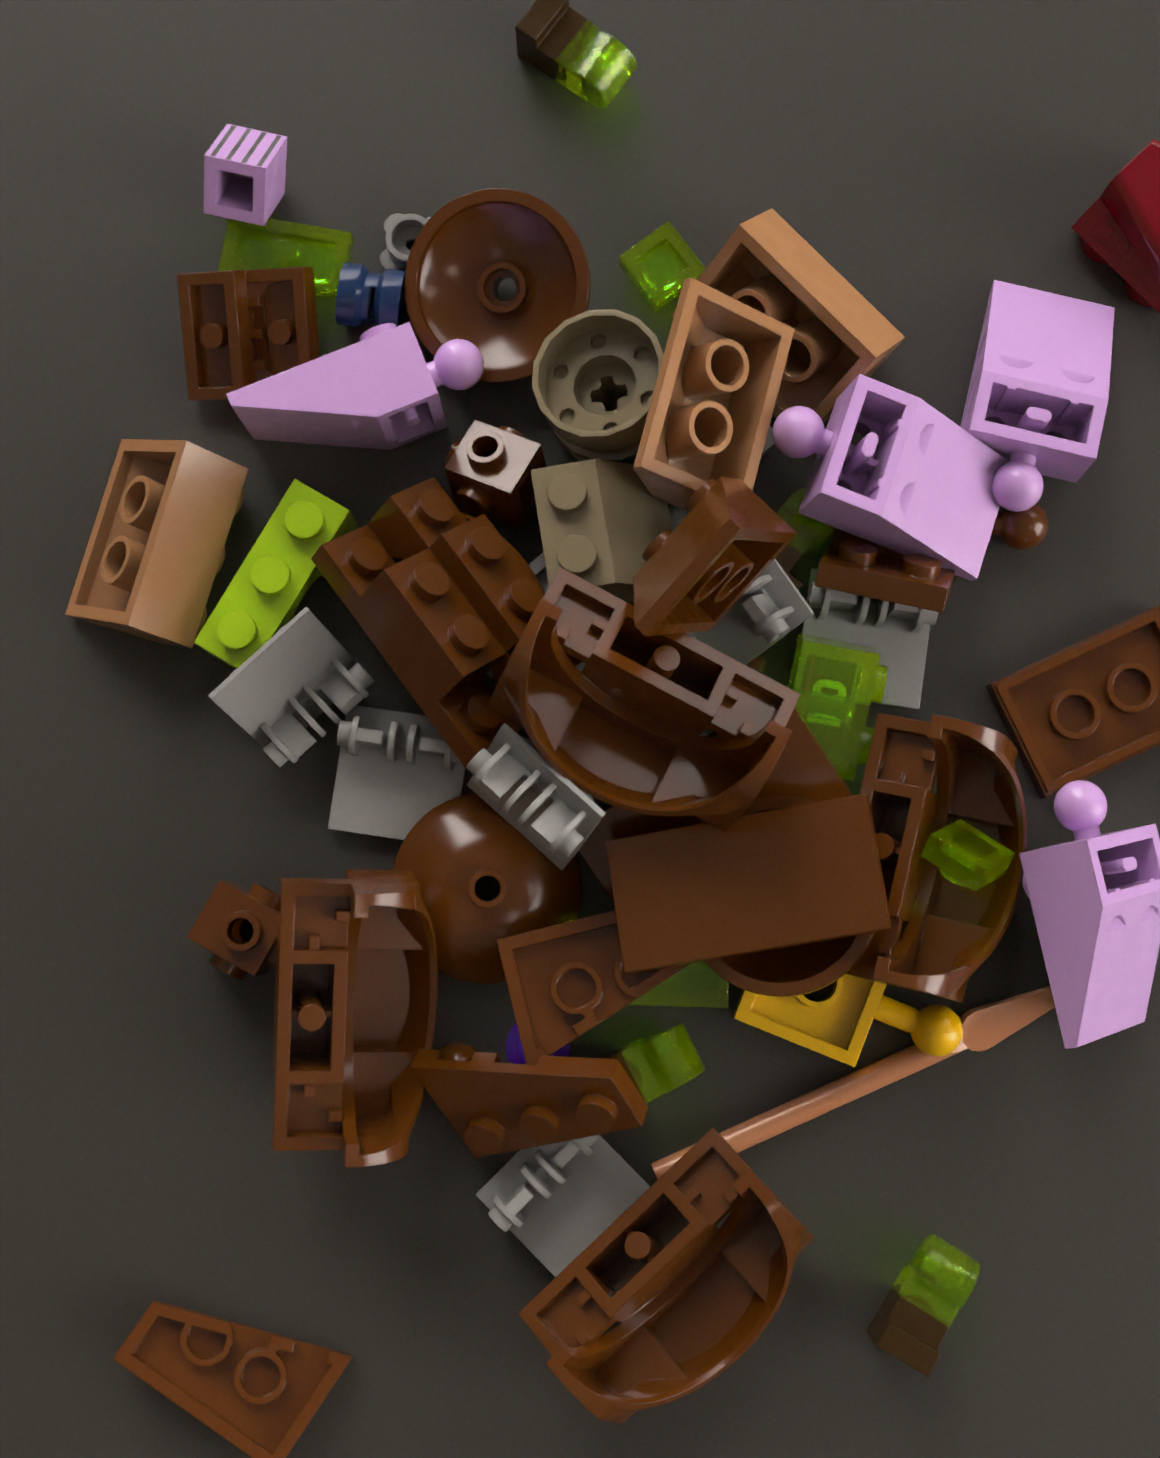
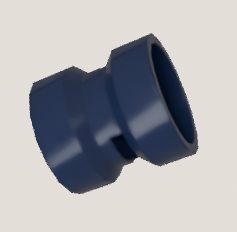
M344 262L340 271L336 293L335 314L337 324L357 327L363 322L374 323L376 326L385 323H394L396 327L403 325L407 308L404 289L405 271L387 269L381 274L369 272L363 264Z

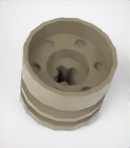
M616 309L588 310L564 320L544 339L533 362L532 389L539 408L549 425L554 429L563 447L577 462L601 459L627 464L635 463L664 352L656 334L639 318ZM617 400V409L613 410V401Z

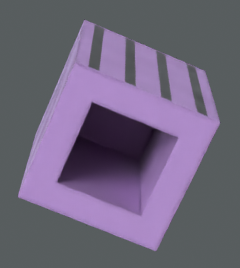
M227 124L204 154L203 213L265 226L285 194L287 136Z

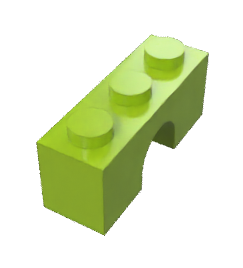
M294 479L194 643L232 668H239L270 640L281 627L293 619L295 611L309 587L318 577H324L311 560L319 547L324 543L358 529L359 526L350 510L299 480Z

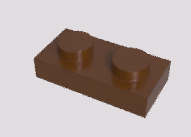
M858 541L840 542L839 546L830 544L819 561L815 586L941 613L944 612L949 599L955 570L942 568L941 561L931 556L906 554L903 556V559L879 555L877 554L878 549L876 547Z

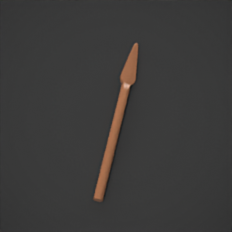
M1047 986L968 1010L960 1017L963 1027L962 1040L959 1046L948 1055L930 1056L923 1053L914 1044L728 1128L719 1134L739 1153L966 1049L977 1052L988 1050L1055 1008L1051 987ZM695 1144L651 1163L657 1180Z

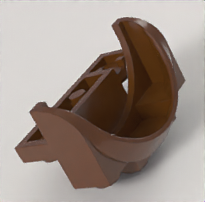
M432 477L391 495L367 525L324 543L319 547L311 560L464 767L468 765L481 749L485 748L488 750L504 723L519 736L524 737L527 734L521 724L487 707L493 693L484 683L482 677L493 668L496 688L511 654L540 599H543L545 592L527 562L499 534L485 514L473 518L461 513L435 477ZM392 557L400 558V559H404V560H402V561L396 563V562L393 560Z
M560 567L524 629L487 707L521 724L544 759L559 774L570 780L587 794L610 805L636 813L655 816H696L726 832L753 803L774 769L792 733V730L786 728V725L801 694L686 633L644 636L635 627L633 605ZM566 653L585 663L581 672L571 662ZM706 728H709L726 738H712L700 735Z
M882 713L877 714L859 794L866 793L869 796L892 930L875 932L865 953L854 967L846 973L847 975L963 1003L968 979L990 956L1009 925L1019 898L1024 874L1019 853L1027 851L1028 836L1025 802L1015 769L1018 750L1003 733L975 723L932 714L930 722ZM937 773V791L936 795H934L932 793V790ZM907 923L904 933L899 941L902 924Z
M345 869V879L281 878L280 920L276 945L273 1036V1151L341 1150L345 1168L382 1165L399 1160L408 1153L409 1137L425 1092V1087L410 1067L418 1049H433L438 1002V960L435 933L431 918L419 891V883L411 870Z
M712 1128L534 1297L518 1315L552 1356L546 1362V1365L570 1393L600 1420L623 1424L636 1411L663 1405L694 1392L719 1376L737 1361L763 1333L776 1314L788 1289L797 1255L815 1239V1236L774 1191L759 1178L719 1132ZM730 1212L719 1229L716 1225ZM616 1321L621 1323L611 1331L602 1335Z

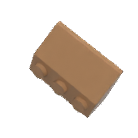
M773 208L739 224L698 279V281L795 329L773 411V416L776 419L779 414L790 407L805 406L814 410L824 423L830 418L836 398L859 374L871 377L905 338ZM675 309L674 312L671 314V316H672L673 318H674L676 309Z
M693 278L683 281L633 469L653 497L686 511L688 510L685 506L690 497L701 485L710 479H714L716 482L721 476L740 479L753 491L795 331L794 328Z
M121 439L65 615L154 642L192 649L196 635L202 630L206 621V603L214 578L221 570L225 560L226 552L224 546L233 518L243 503V486L249 469L187 440Z

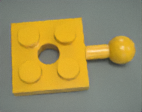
M847 974L836 980L831 993L819 1001H811L804 997V995L773 997L743 990L732 1018L852 1067H855L873 1019L911 1033L912 1040L917 1048L930 1056L939 1057L950 1054L959 1046L963 1036L961 1020L950 1008L935 1004L917 1010L912 1006L884 996L883 993L887 984Z

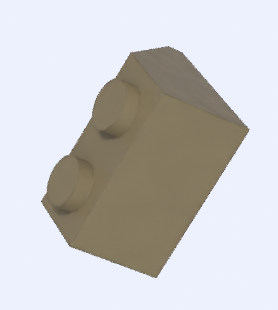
M589 459L531 470L549 586L558 569L562 567L626 602L634 601L633 577L646 563L642 558L645 549L663 531L667 529L672 531L668 503L650 494L633 469L634 464Z

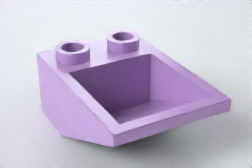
M998 280L993 281L960 427L1009 461L997 470L992 481L993 496L996 502L1004 509L1014 512L1030 509L1039 501L1043 493L1044 483L1042 475L1076 483L1096 460L1109 400L1115 307Z
M410 322L398 327L394 323H385L365 331L357 343L247 385L226 395L231 407L254 440L392 450L447 428L436 387L444 385L453 390L471 388L479 381L483 374L484 360L480 350L473 343L464 339H453L440 346L434 356V361L426 363Z
M859 374L836 398L826 429L820 416L814 410L805 406H793L779 414L774 422L772 431L776 447L784 455L791 458H805L813 453L817 454L798 511L799 514L904 555L922 554L931 556L941 561L942 568L955 570L954 575L972 582L978 578L1000 505L993 496V477L1000 467L1009 462L921 398L862 374ZM854 431L858 432L863 438L856 446L851 443Z
M1076 780L1065 784L1057 792L1054 799V813L1057 820L1065 828L1073 831L1075 840L1019 853L1024 872L1022 877L1023 888L1031 902L1065 1049L1080 1047L1145 1022L1160 947V839L1156 823L1101 834L1099 825L1107 813V800L1098 786L1084 780Z

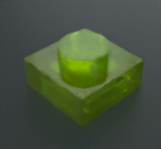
M667 221L619 256V266L655 313L680 295L685 279L693 278L698 280L706 269L670 221Z
M960 819L930 834L921 856L939 867L940 873L950 882L962 887H970L976 891L1003 876L1015 852Z

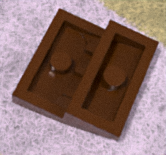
M313 267L177 273L189 401L228 399L227 393L320 357Z

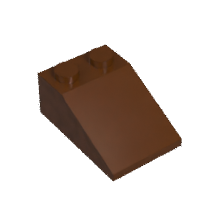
M721 476L717 482L714 479L708 480L688 500L685 508L690 513L673 532L667 529L659 534L648 545L642 555L646 563L633 577L635 627L644 636L710 631L797 533L742 480Z

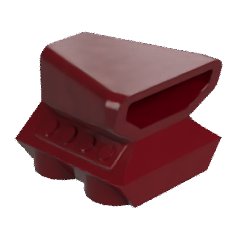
M1153 139L1111 180L1101 196L1071 228L1080 236L1081 248L1087 257L1097 263L1109 264L1123 278L1124 288L1128 296L1139 305L1152 306L1158 313H1160V141Z

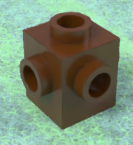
M474 420L463 439L457 440L450 447L445 459L444 470L455 504L464 512L473 517L485 514L520 529L536 504L531 470L544 468L546 463L540 443L526 439L513 428L507 426L496 428Z
M219 880L186 938L213 952L209 963L236 979L243 980L247 972L253 976L266 975L270 966L276 969L280 895L256 882L253 883L248 891L232 881ZM248 921L252 924L254 930L250 941L244 935V927Z

